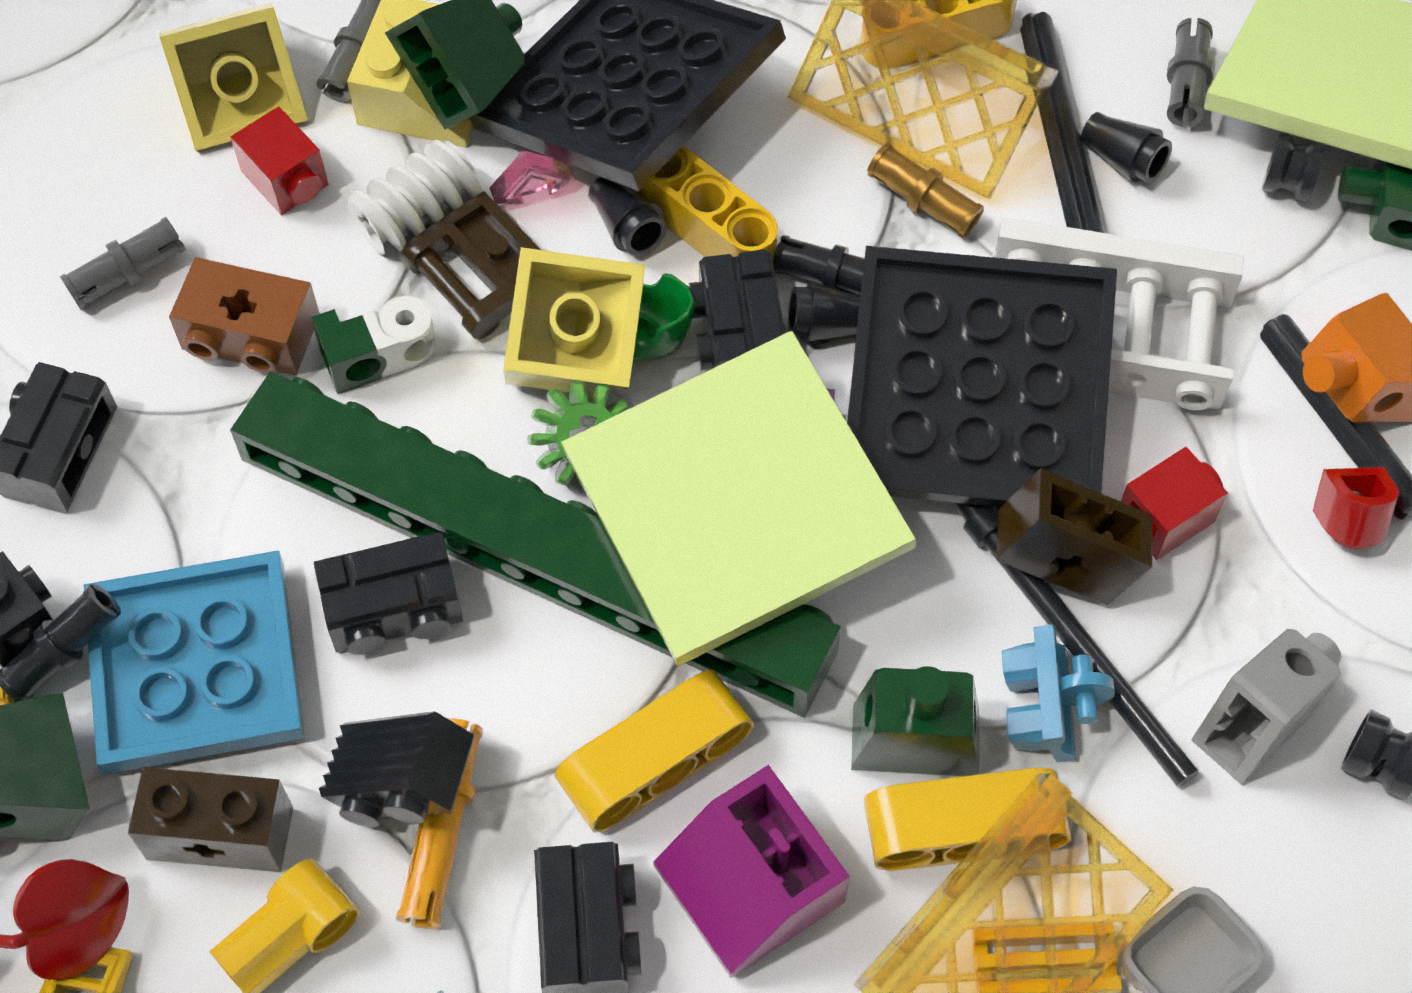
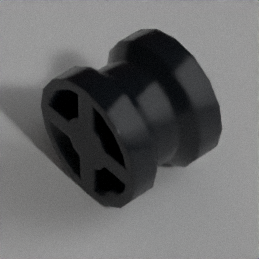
M1279 133L1263 180L1262 190L1274 193L1283 189L1292 192L1296 200L1308 203L1321 169L1326 145L1315 142L1309 146L1299 145L1294 142L1291 136Z

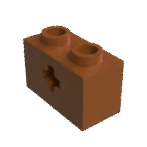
M195 257L169 315V319L181 349L186 350L194 357L203 360L222 358L243 363L250 369L260 373L268 374L270 371H279L297 375L314 333L311 317L320 314L311 282Z

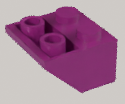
M769 764L712 800L653 861V866L730 978L845 903L850 880L847 871Z

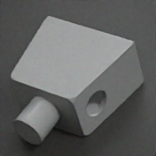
M1287 628L1230 678L1191 741L1237 782L1243 785L1307 721L1341 675L1338 666L1341 661L1340 649L1331 638L1322 633H1312L1305 638L1297 630ZM1252 704L1268 717L1261 724L1252 716Z

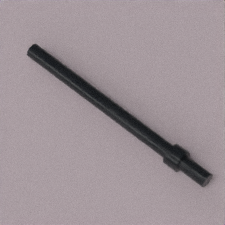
M951 502L966 521L963 526L966 533L979 549L987 547L996 559L999 511L996 507ZM998 561L1048 625H1054L1056 636L1072 656H1091L1093 672L1104 673L1113 678L1115 695L1109 702L1177 788L1194 778L1199 772L1198 769L1048 582Z

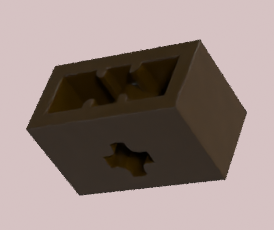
M1040 468L999 508L996 560L1108 605L1152 568V515Z
M142 767L128 835L146 860L281 872L293 806L280 779Z

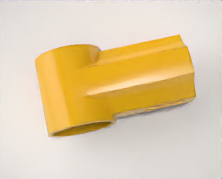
M305 859L287 870L270 888L266 896L267 903L209 951L242 993H261L309 951L312 953L322 952L340 940L358 919L360 909L315 859Z

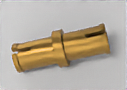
M889 143L884 144L877 151L868 166L867 175L875 178L908 200L907 207L917 214L922 211L926 212L956 232L962 239L970 234L984 212L983 205L977 204L944 182L943 173L934 167L927 171L894 149Z

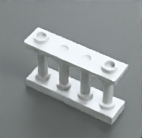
M1002 217L994 254L995 258L1117 269L1116 290L1129 292L1131 298L1124 351L1112 349L1110 393L1177 403L1180 407L1188 410L1213 409L1220 411L1233 380L1234 369L1210 365L1216 306L1230 309L1243 276L1245 255ZM1155 297L1186 301L1192 304L1186 361L1149 355Z

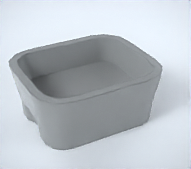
M1193 886L1180 892L1131 933L1123 945L1122 971L1128 982L1136 990L1143 993H1234L1254 976L1264 961L1263 945L1254 932L1221 897L1209 888Z

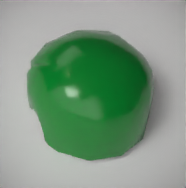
M662 274L655 284H643L633 358L652 360L670 356L681 347L689 332L694 315L695 301L690 287L672 274Z

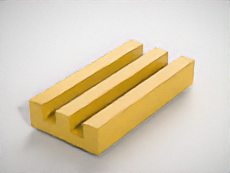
M1113 920L973 927L971 941L977 993H1120L1122 984L1121 977L1117 975L1116 964L1118 963L1117 948L1113 947L1112 940L1115 934ZM1094 942L1097 945L1095 949L988 954V947ZM1099 966L1101 976L991 981L990 971Z

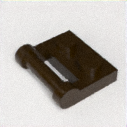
M483 191L408 241L400 253V259L413 273H422L463 317L461 324L474 339L479 340L489 336L498 327L500 321L512 312L521 247L541 249ZM450 247L491 290V293L479 300L438 257L439 254Z

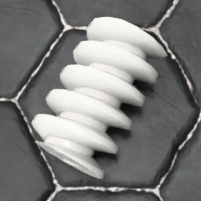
M433 140L426 144L424 155L417 152L407 156L405 168L401 165H393L388 168L386 180L380 177L371 179L366 186L367 193L361 190L351 192L347 198V205L361 234L378 254L384 255L383 243L389 241L396 249L402 251L406 245L402 232L404 229L407 228L415 236L426 230L422 221L424 216H427L434 223L444 218L445 216L441 208L442 204H447L453 211L464 204L460 195L462 191H465L471 198H474L483 191L471 163L456 145L449 140L444 141V143L439 140Z

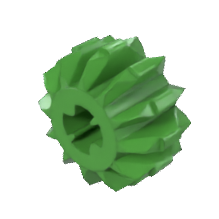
M573 381L569 387V401L558 389H551L547 392L546 396L555 411L554 414L544 409H534L532 411L531 418L538 423L547 425L546 433H532L528 435V444L536 446L548 445L549 450L538 457L536 465L539 469L545 470L560 461L555 473V482L558 484L567 485L575 474L561 442L569 438L570 430L580 427V417L585 418L583 426H595L629 408L624 400L613 402L605 408L609 397V387L606 385H597L588 398L584 382ZM578 479L580 487L583 488L580 480Z

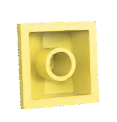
M381 0L347 80L357 125L431 141L439 140L443 143L449 140L456 146L466 148L474 129L469 118L444 130L385 34L386 31L425 9L439 4L422 0Z
M271 3L159 33L195 151L230 142V136L278 106L295 124L308 120L276 12Z
M521 247L503 368L505 384L547 390L558 389L561 392H569L571 382L583 381L587 391H592L600 384L608 386L609 390H629L646 265Z

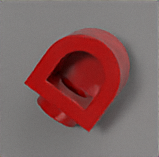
M1384 467L1323 469L1312 511L1324 530L1336 543L1349 549H1365L1376 546L1386 539L1399 490Z

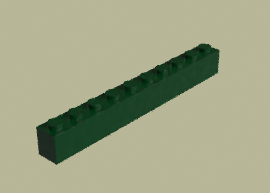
M270 371L231 427L230 432L242 461L410 538L442 531L449 556L672 657L600 518L589 506L574 500L565 503L543 493L537 484L525 477L513 475L509 478L489 469L481 459L469 452L458 450L453 453L433 444L425 434L413 427L401 426L399 429L379 420L365 406L352 401L346 404L325 396L313 383L299 377L289 380ZM802 604L685 664L701 671L714 670L721 680L805 718L838 654L841 626L833 623L831 617L821 609L812 605Z

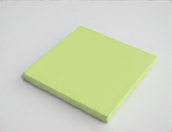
M1256 0L1207 91L1204 109L1412 169V3L1402 0Z
M793 331L787 332L561 442L569 462L677 666L916 548V538Z

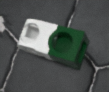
M413 296L395 297L387 301L379 311H372L342 322L339 321L335 309L311 317L319 351L337 394L416 367L430 358L436 345L431 310L424 301Z

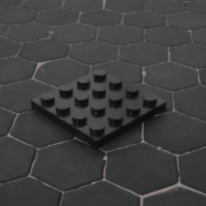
M579 0L525 53V63L483 111L470 117L469 120L473 128L640 191L786 40L781 20L715 0Z
M866 246L847 424L889 495L893 497L1001 507L1040 468L1101 493L1117 269Z

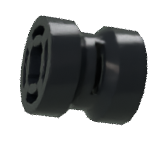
M1370 709L1346 752L1341 769L1359 778L1370 775L1382 781L1385 791L1406 800L1412 792V732L1406 734L1394 728L1389 717Z

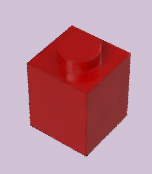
M279 106L230 136L241 172L280 215L285 214L298 204L309 202L320 190L329 185L320 149Z
M1186 446L1128 483L1121 502L1152 515V556L1157 561L1213 524L1228 492L1223 488L1221 478L1215 469L1206 462H1200Z

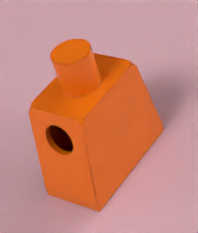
M1387 292L1381 293L1338 313L1325 325L1302 351L1301 356L1304 363L1303 378L1311 390L1320 393L1326 392L1345 418L1352 422H1412V323Z

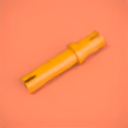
M448 718L467 730L469 721ZM472 724L469 732L474 734L475 738L452 814L426 815L424 822L418 826L400 909L396 915V919L401 923L407 924L410 918H413L411 926L424 929H438L441 927V915L465 805L473 803L476 790L475 786L470 782L479 741L483 734V728L477 724Z

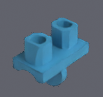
M1054 625L1033 627L1034 642L1001 651L1003 674L1009 690L1012 692L1038 688L1040 704L1007 708L1008 737L1016 750L1039 751L1049 749L1056 762L1077 760L1072 706H1076L1079 723L1092 724L1097 722L1096 705L1107 702L1114 697V681L1107 674L1093 672L1092 657L1089 655L1073 657V674H1069L1067 649L1065 645L1057 643Z

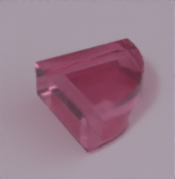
M522 151L489 188L496 204L519 205L524 204L522 196L534 194L548 188L551 195L564 187L574 177L569 164L551 157Z

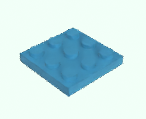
M279 550L83 584L84 590L90 584H95L105 589L116 600L121 610V614L114 621L108 623L88 643L96 762L103 775L305 738L284 562Z

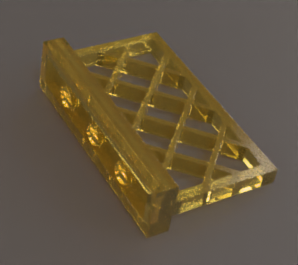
M832 0L787 98L882 146L889 143L894 149L912 161L928 169L934 167L943 173L944 177L985 198L991 199L1043 92L1049 91L1058 70L913 0ZM845 9L862 16L869 41L842 51L836 34V28ZM875 23L892 32L879 37ZM902 37L913 41L920 65L892 76L882 45ZM828 46H830L832 55L823 58ZM925 48L943 57L929 62ZM873 49L882 80L854 90L845 59ZM956 62L964 66L971 91L942 101L932 70ZM835 64L845 94L822 101L807 93L817 70ZM976 73L994 82L980 87ZM923 74L933 105L904 115L894 84ZM1003 87L1023 95L1024 98L1014 119L993 127L983 95ZM885 88L894 119L877 126H872L864 122L857 98ZM974 99L984 130L954 141L945 109ZM847 102L851 115L836 108V106ZM935 113L945 144L924 152L914 147L907 123ZM897 127L901 140L884 131ZM1007 131L999 147L996 134ZM986 138L993 161L984 180L981 181L964 172L957 148ZM948 152L952 165L935 156Z
M1051 773L1037 774L853 985L861 993H913L920 984L947 983L948 993H958V982L997 980L998 993H1009L1008 980L1047 978L1048 993H1060L1059 977L1075 976L1061 993H1086L1174 889L1070 796L1072 792ZM1066 816L1070 817L1087 833L1089 864L1051 865L1049 836ZM1100 846L1118 862L1101 863ZM1038 849L1040 866L1022 867ZM1128 870L1149 889L1130 912L1105 914L1102 872ZM1090 872L1092 914L1055 916L1052 874ZM1040 875L1043 917L1004 919L1003 888L1014 876ZM992 902L993 919L976 920ZM1121 922L1106 939L1105 923ZM1093 923L1095 953L1084 966L1058 967L1055 925ZM1044 926L1046 968L1008 970L1005 928ZM994 929L996 971L957 972L955 943L967 930ZM945 956L946 973L929 974Z

